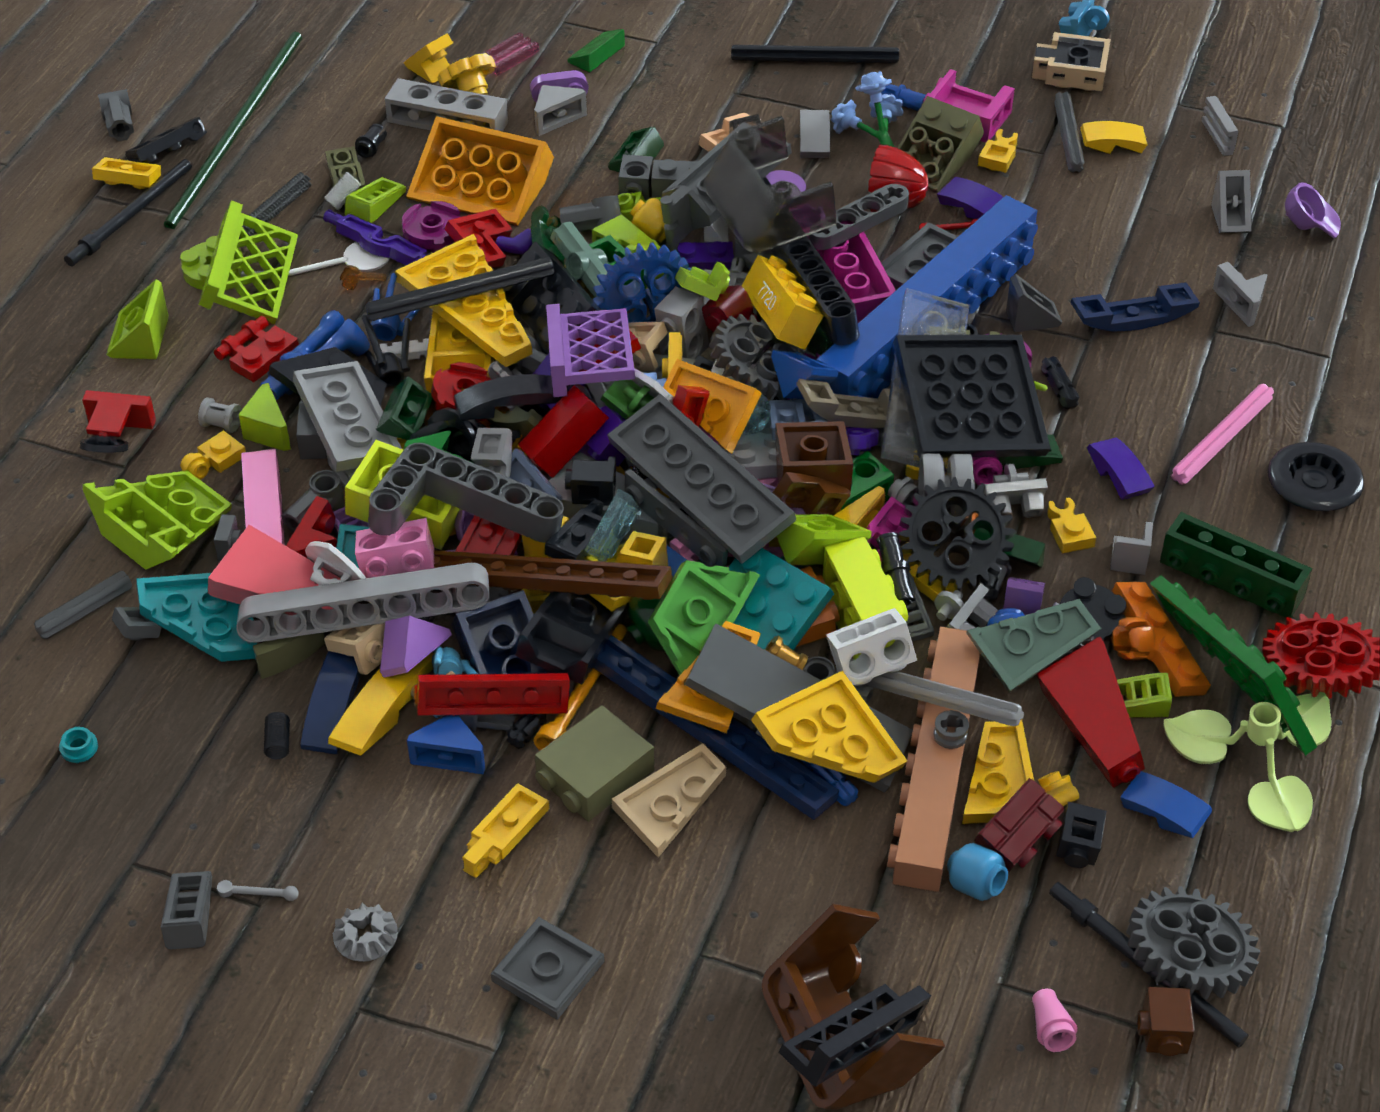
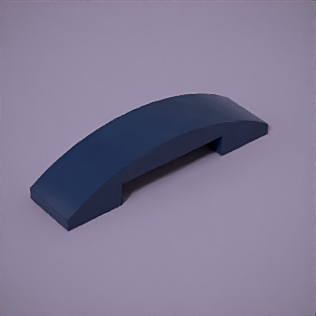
M1187 283L1158 286L1155 296L1106 303L1102 295L1098 294L1071 299V305L1084 324L1107 331H1132L1158 326L1190 313L1198 308L1200 304Z
M328 652L309 703L300 743L301 749L338 754L339 748L328 744V737L350 706L361 676L353 656Z

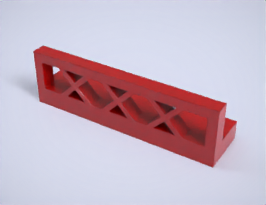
M568 673L418 675L417 685H414V699L418 716L568 713L570 679Z

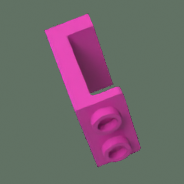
M950 69L944 78L941 77L938 80L935 89L931 93L926 94L924 101L929 96L979 115L984 130L980 141L986 143L988 139L991 140L996 131L1012 113L1015 88L1004 85L994 97L957 85L955 83L956 71Z

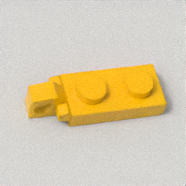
M519 783L516 784L471 832L472 838L467 844V849L469 850L462 857V860H464L463 871L477 878L488 868L490 862L496 865L501 859L503 860L550 809L549 800Z

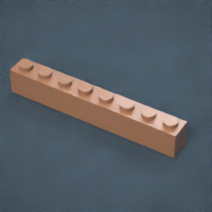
M940 626L938 640H930L927 661L933 662L932 668L925 667L924 679L972 692L975 691L981 653L966 634V630ZM920 700L918 701L916 717L922 718L921 725L914 724L911 738V746L917 747L916 754L908 753V762L905 769V775L911 776L910 784L902 783L899 805L905 806L904 814H896L893 836L899 837L898 845H890L887 867L894 868L893 884L939 892L965 744L955 749L940 746L935 741L933 735L936 717L944 711L953 709ZM960 712L964 714L969 721L970 714ZM947 727V732H955V727Z

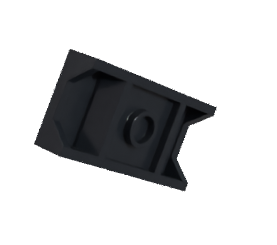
M535 241L517 264L550 257L554 265V274L502 289L505 292L507 302L511 304L512 308L537 335L536 340L549 354L546 305L559 304L560 314L600 311L601 308L555 255Z
M550 592L521 632L515 656L554 673H568L570 680L582 685L596 665L599 652L619 622L623 623L627 618L628 603L611 612L590 594L577 595L569 592Z

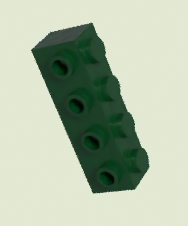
M1180 512L1166 532L1160 557V563L1285 618H1291L1304 599L1313 569L1183 512Z

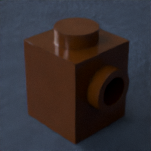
M1148 987L1143 1008L1138 1011L1137 1032L1138 1035L1145 1036L1146 1052L1160 1053L1165 1056L1188 1054L1194 1034L1190 989Z

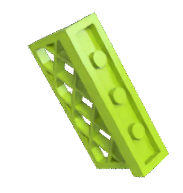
M231 200L220 226L198 305L211 309L213 303H217L255 318L264 316L268 323L275 325L298 234L241 213L243 204ZM242 226L254 229L257 235L249 237ZM273 238L289 243L287 246L279 248L273 241ZM263 241L269 248V251L261 253L255 243ZM246 246L252 255L243 257L237 248ZM276 257L282 266L273 268L267 259ZM258 262L264 271L255 273L249 264ZM241 267L247 276L237 278L231 269ZM270 278L276 285V288L268 290L261 280ZM253 283L259 293L250 295L243 285ZM235 288L241 298H233L225 295L224 292L225 290ZM265 299L272 310L268 311L260 308L256 302Z

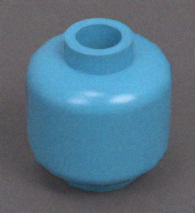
M976 843L966 844L958 851L953 852L947 863L949 881L952 887L979 901L988 900L993 896L999 895L1005 888L1008 880V870L1003 857L997 852Z

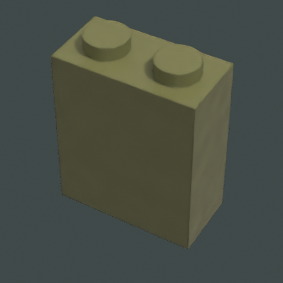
M601 705L535 754V777L543 789L546 791L551 790L560 797L569 811L572 813L577 812L589 822L612 804V798L640 782L655 770L654 746Z

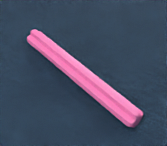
M1265 383L1258 385L1173 468V474L1171 475L1173 481H1178L1180 485L1188 483L1273 399V388L1268 387Z

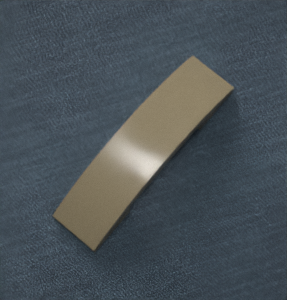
M799 379L797 382V386L808 406L816 414L828 421H844L845 426L855 428H883L911 422L904 391L883 389L878 398L834 394L828 382Z

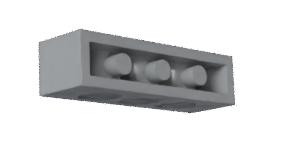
M399 78L385 97L387 122L431 130L434 120L438 116L502 132L508 124L507 99Z

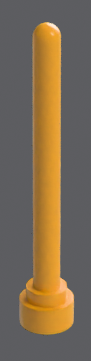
M619 623L611 635L622 641L627 632L625 625ZM592 669L582 685L577 683L569 696L568 713L558 714L553 722L540 727L533 739L539 751L566 732V728L601 674L596 669Z

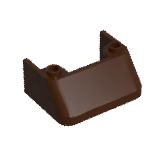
M832 904L767 969L762 980V992L785 1042L853 1003L847 990L858 980L862 969L861 957L855 944L880 920L876 912ZM851 1018L852 1025L859 1022L861 1019ZM826 1033V1041L834 1037L835 1034ZM896 1033L878 1051L874 1050L816 1087L802 1074L800 1076L812 1102L817 1107L836 1110L903 1087L945 1048V1045L940 1039ZM799 1049L810 1061L815 1051Z

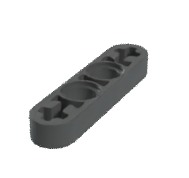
M900 184L886 185L813 221L808 227V238L816 249H830L904 212L908 207L909 191ZM875 209L877 212H866L864 210ZM851 221L853 224H841L840 222Z

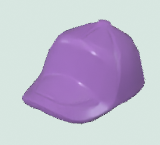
M1302 182L1298 183L1287 195L1285 201L1286 215L1300 230L1318 227L1332 238H1336L1341 225L1336 211L1311 185Z

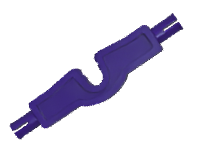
M330 209L324 213L323 220L336 226L337 233L358 242L364 250L371 254L391 258L404 265L413 263L427 255L426 249L411 243L399 235L381 239L383 231L380 226L362 220L352 214L342 216Z

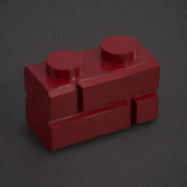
M1029 778L978 833L974 841L976 844L1000 854L1009 872L1016 864L1023 869L1038 852L1033 847L1034 844L1042 836L1049 840L1064 824L1058 819L1065 810L1064 806L1050 794H1047L1038 783Z

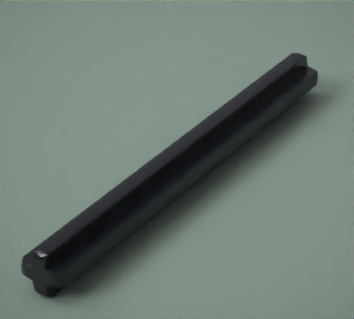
M732 45L731 59L742 61L897 63L899 61V48Z
M545 257L370 301L365 304V309L369 320L375 321L552 276L554 274V265L550 257Z

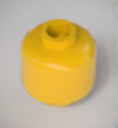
M650 198L646 203L640 199L630 211V214L633 216L631 223L651 239L662 243L666 237L661 203L657 198Z

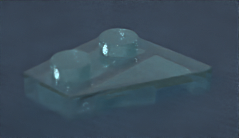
M618 489L584 550L588 556H592L601 562H606L608 558L611 559L614 556L620 542L642 513L632 495Z

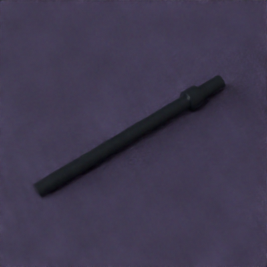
M183 159L93 234L88 233L80 239L78 246L64 257L66 264L72 267L86 255L91 256L100 249L101 243L191 170V163L187 159Z
M1060 882L1053 885L1049 894L1071 911V917L1083 927L1088 925L1128 959L1143 969L1146 960H1135L1133 958L1136 948L1128 946L1129 938L1098 914L1099 909L1086 898L1081 900ZM1155 970L1146 972L1156 980L1158 973ZM1165 979L1159 982V984L1164 988H1170L1171 981ZM1193 992L1191 996L1192 1010L1238 1048L1241 1047L1249 1035L1198 993Z

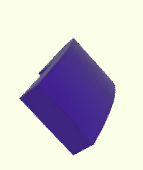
M954 177L937 193L940 204L962 207L966 217L979 219L1003 198L1002 195L982 184L959 177Z
M1117 437L1092 443L1086 447L1100 476H1110L1121 500L1149 493L1155 487L1138 458Z

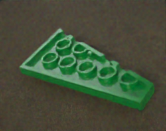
M1160 575L1150 583L1163 608L1189 635L1194 634L1204 651L1211 658L1216 656L1225 665L1223 669L1227 675L1255 704L1269 702L1279 708L1281 712L1280 726L1283 733L1290 730L1297 747L1305 756L1318 747L1297 710V707L1300 705L1298 698L1288 687L1284 686L1283 681L1287 678L1274 661L1267 663L1262 653L1253 644L1247 647L1241 635L1234 628L1228 631L1216 613L1213 612L1209 615L1203 604L1196 597L1190 599L1187 592L1178 582L1171 584Z

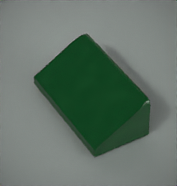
M648 127L631 132L608 163L609 170L620 172L623 154L652 156L654 160L664 146V142L656 128Z
M409 376L406 377L394 388L376 430L382 434L409 440L411 435L418 431L423 424L433 400L431 393Z
M977 528L973 534L977 539L983 541L991 538L989 532L983 528ZM1014 534L1013 538L1006 539L1014 544L1012 552H1003L1009 558L1042 568L1045 553V544L1043 542Z

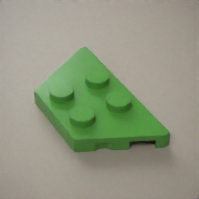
M686 560L679 566L671 583L648 620V624L679 675L697 658L715 624L722 626L725 621L734 623L760 576L758 573L753 571L747 573L729 571V567L718 565L708 567L703 563Z

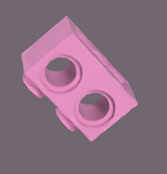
M427 518L404 522L400 529L391 535H379L370 528L356 531L355 556L359 569L365 577L372 578L434 568V545Z

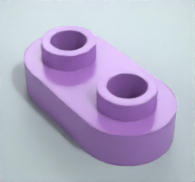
M576 70L541 74L536 76L530 83V91L535 102H537L542 85L581 88L586 91V94L589 88L585 75Z

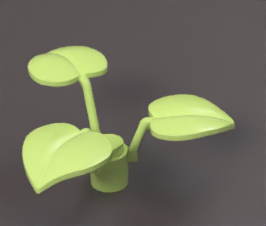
M1319 692L1316 697H1312L1311 693L1298 695L1296 697L1300 705L1297 707V710L1318 746L1326 741L1331 731L1330 699H1328L1325 692ZM1269 702L1256 703L1250 709L1249 720H1242L1239 729L1232 736H1230L1231 725L1229 721L1216 711L1194 710L1175 718L1164 719L1163 727L1170 744L1180 755L1199 764H1213L1222 761L1226 757L1227 745L1235 744L1247 732L1248 737L1255 744L1266 746L1268 779L1270 781L1259 782L1251 788L1248 795V807L1251 814L1264 825L1288 832L1300 831L1309 822L1312 814L1313 799L1308 786L1296 776H1285L1278 780L1275 776L1274 741L1277 738L1282 740L1286 737L1292 745L1297 747L1290 730L1286 733L1282 731L1280 726L1281 712L1277 706Z

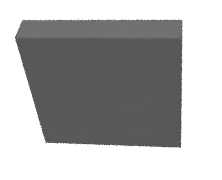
M538 917L492 971L491 980L558 1020L605 962L604 954Z

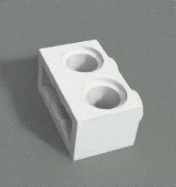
M895 608L826 634L837 672L843 671L853 685H864L876 676L902 670L907 664L917 661L907 623ZM895 640L890 647L884 648L889 641ZM861 653L859 658H857L854 661H850V659L854 655Z

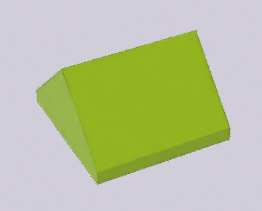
M155 279L119 312L106 355L111 358L157 359L169 317L162 283L159 280Z
M830 514L795 515L796 521L777 535L787 563L791 565L823 564L824 546L865 537L868 541L871 538L872 531Z

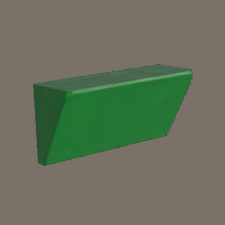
M618 29L601 33L569 57L568 63L591 72L625 46L624 30Z

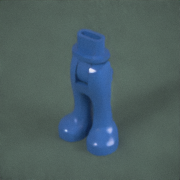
M331 310L322 316L318 327L292 351L283 354L280 357V361L333 347L341 351L348 350L350 353L360 356L369 350L370 343L362 329L353 320H344L338 311ZM269 374L268 378L260 383V386L269 383L276 400L284 394L291 395L294 393Z

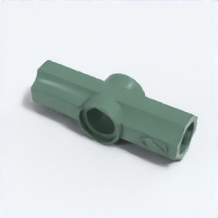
M564 222L553 230L550 238L565 257L568 272L576 281L582 280L592 295L597 297L593 287L601 285L597 278L598 274L607 275V271L603 266L605 263L608 264L607 256L601 249H592L572 222Z

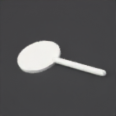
M354 242L346 248L344 257L290 269L288 275L292 276L345 263L355 271L371 272L385 266L390 258L371 254L364 250L358 242Z

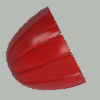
M888 145L878 146L871 164L870 176L872 178L869 179L868 191L872 193L889 184H900L909 191L907 208L919 205L926 197L928 191V176L924 167L914 157L896 147Z

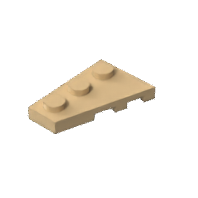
M702 743L612 798V809L659 858L726 777V766Z

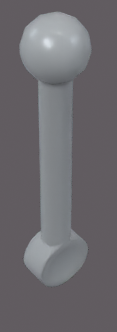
M223 880L217 885L218 894L224 898L237 893L284 897L287 901H294L299 893L295 886H287L285 889L234 886L228 880Z

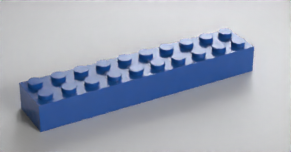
M1007 195L1003 197L858 323L860 336L855 342L847 345L834 344L817 358V361L839 370L838 377L829 384L833 393L878 398L883 389L888 388L895 380H899L900 372L893 346L896 335H924L928 328L951 331L970 313L973 314L985 299L992 297L1005 281H1010V277L1023 265H1028L1034 255L1032 247L1034 236L1038 229L1036 224L1037 210Z

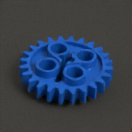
M653 242L650 243L647 250H644L642 245L638 243L636 252L632 253L626 247L625 257L621 258L614 254L613 258L616 263L613 266L606 263L603 265L607 275H597L601 285L593 287L597 295L593 300L601 310L626 308L628 311L636 308L633 312L627 314L628 323L656 322L654 308L675 287L682 288L675 279L680 266L691 270L686 259L680 257L677 250L670 252L664 244L658 250ZM642 269H644V276H643V278H644L645 284H646L647 287H648L647 289H644V284H643V281H642V279H641V270H642ZM664 273L661 278L655 279L658 274ZM633 279L630 284L623 285L627 280ZM645 297H646V302H647V305H648V307H649V312H650V315H649V317H647V318H646V315H647V312H646V311H647V306H646V304H645L644 301H643V298H645Z

